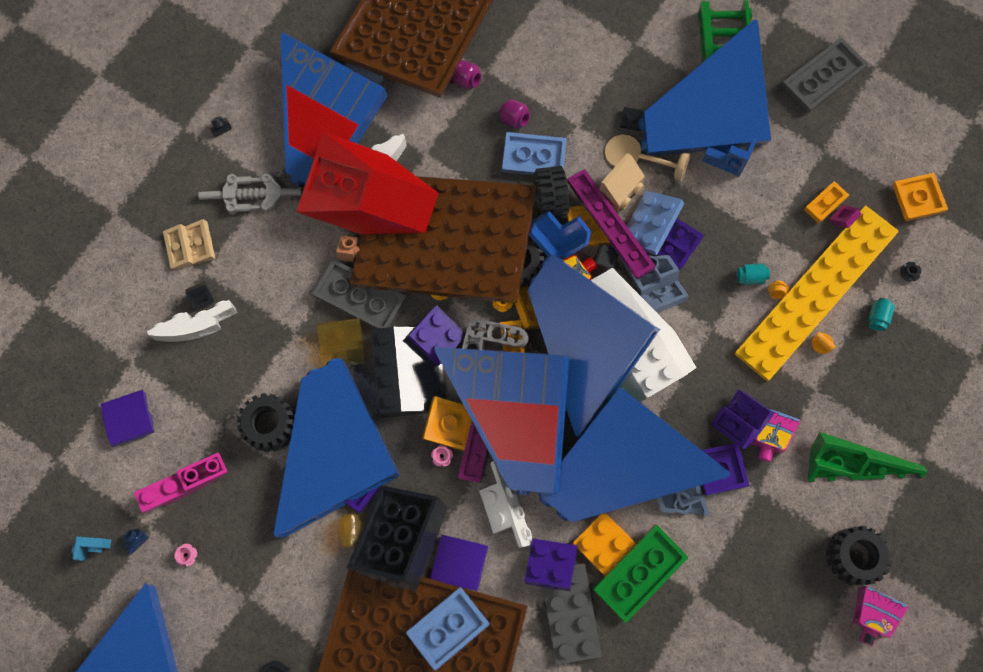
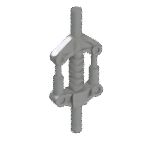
M230 174L227 177L223 191L199 192L198 195L199 200L223 199L226 209L231 215H235L238 212H250L251 210L261 209L263 212L269 213L281 200V197L302 196V188H281L269 174H263L259 178H251V176L236 177V175ZM252 182H263L266 186V189L255 188L253 190V188H249L248 190L244 188L243 190H237L239 184H251ZM237 198L239 200L243 198L244 200H248V198L265 199L261 205L237 204Z

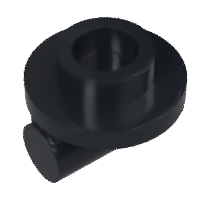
M218 116L210 121L209 129L215 138L233 129L227 118Z

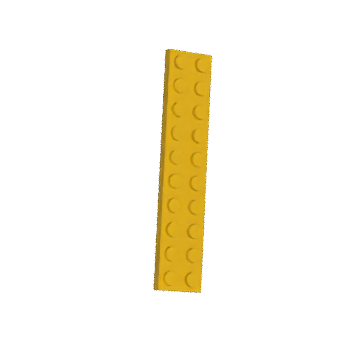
M866 205L860 211L861 216L849 228H845L787 293V296L779 302L734 353L767 382L899 232Z

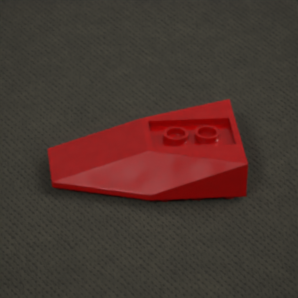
M323 132L296 212L361 235L426 233L439 193L389 155Z

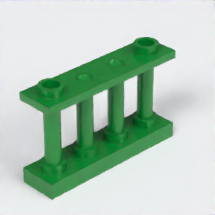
M744 0L739 11H713L710 9L709 1H701L698 10L702 63L722 47L713 44L714 37L735 36L751 23L752 8H749L748 0ZM713 19H741L742 28H714V26H711V21Z

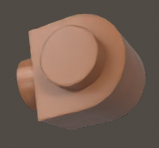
M341 235L336 251L337 259L355 262L357 252L359 251L358 237Z

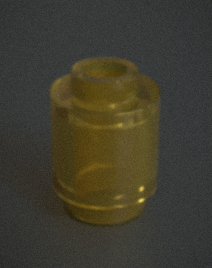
M357 514L340 515V520L338 521V543L342 544L343 548H354L361 534V520H358L359 515Z

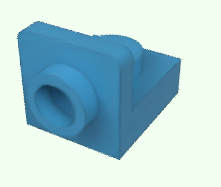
M76 537V542L72 546L73 560L86 561L87 552L102 553V548L110 549L111 539Z

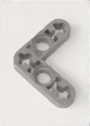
M475 319L467 327L462 349H468L471 345H477L478 350H484L486 342L522 348L528 343L529 337L520 327ZM480 326L482 329L487 330V334L485 332L478 331L476 335V332H474V328H478ZM501 328L503 330L502 337L494 339L493 331ZM508 333L513 336H518L520 333L523 338L522 340L519 339L516 343L513 338L508 337Z

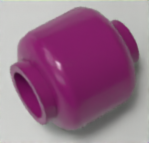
M462 60L452 76V81L459 87L471 90L479 85L482 75L477 65Z
M510 99L500 107L501 121L514 129L524 127L530 119L527 105L517 100Z

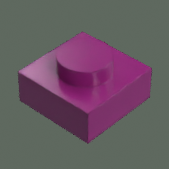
M842 205L831 216L830 221L833 225L849 228L861 216L859 208Z

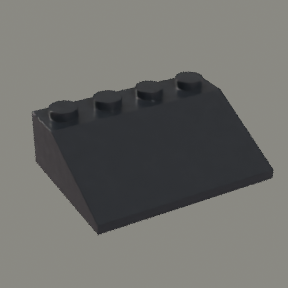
M415 327L372 329L379 411L382 418L429 413L434 396L446 399L442 364L437 366L407 337Z
M381 486L346 568L396 588L416 592L448 508L437 496Z

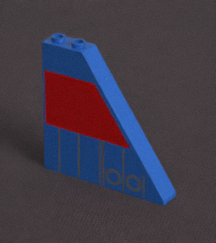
M282 32L280 40L285 171L291 177L290 181L300 187L306 184L323 132L358 144L388 95L384 87Z
M435 347L436 355L509 489L516 490V494L530 495V491L538 492L540 497H552V494L559 493L569 357L563 355Z

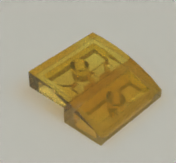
M360 318L317 324L322 367L326 366L328 361L339 358L347 366L366 363Z

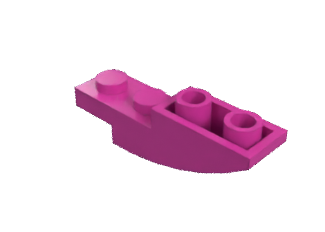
M219 452L177 470V473L135 491L134 495L142 513L145 514L163 505L168 506L227 474L228 471Z

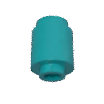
M764 263L743 264L742 267L737 268L739 284L760 285L765 284L766 280L770 278L769 267H766Z
M879 298L873 301L868 318L871 329L886 331L887 327L890 326L895 305L892 304L891 300Z

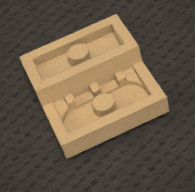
M204 219L187 226L179 224L163 231L172 270L215 259L208 223Z

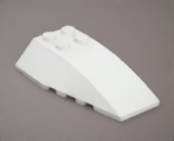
M613 268L592 279L594 283L661 329L625 379L621 388L641 402L696 368L675 331Z

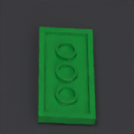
M654 524L592 589L624 623H627L689 557L657 524Z

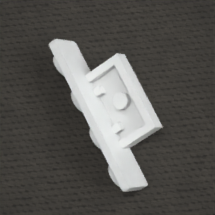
M492 461L491 466L497 484L482 489L479 492L493 534L512 527L518 547L530 546L532 544V534L526 525L524 510L519 504L516 490L509 489L496 463Z

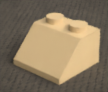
M627 153L601 182L600 191L616 213L621 208L626 209L631 202V196L633 194L638 195L644 187L642 183L645 176L631 154Z

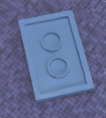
M506 132L502 172L534 176L537 168L562 166L564 169L567 138Z
M650 191L644 193L627 228L646 253L658 254L684 205L682 199Z
M460 587L407 631L406 634L432 668L437 670L490 623Z

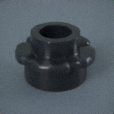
M907 262L900 268L901 277L906 281H917L922 273L920 266L916 265L915 262Z

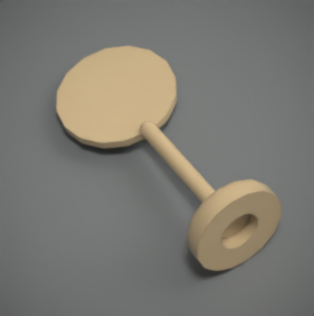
M630 135L615 136L609 140L605 147L606 159L614 167L629 153L636 163L641 158L676 168L674 178L679 182H682L690 158V154L683 153L680 155L678 162L675 163L642 154L639 142Z

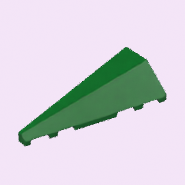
M819 432L810 449L807 479L810 482H815V478L827 477L828 481H835L836 477L849 476L850 480L885 479V475L897 474L898 478H905V474H918L920 477H925L928 471L925 466Z

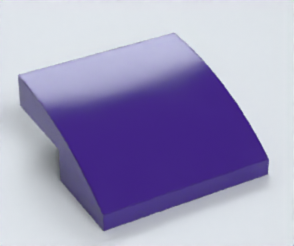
M676 218L657 255H669L675 265L681 270L704 235Z
M143 389L101 404L106 433L112 447L154 433L153 418L148 410L147 396Z
M738 389L729 405L721 407L711 425L745 449L762 432L774 415V412L743 390Z
M441 535L431 579L478 591L489 546Z

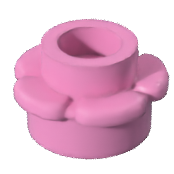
M439 445L436 449H433L431 457L436 466H447L451 463L453 453L447 446Z
M183 544L176 549L175 559L177 564L180 566H190L195 562L197 550L191 544Z

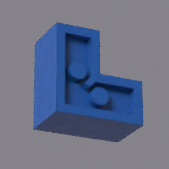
M752 139L747 151L735 146L717 150L708 147L702 162L740 177L757 140Z
M550 211L534 219L529 231V236L548 257L553 254L562 260L588 246L591 230L579 216L561 225Z

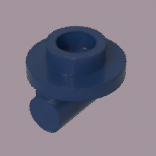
M138 528L129 530L123 537L122 546L130 554H133L149 539V536Z

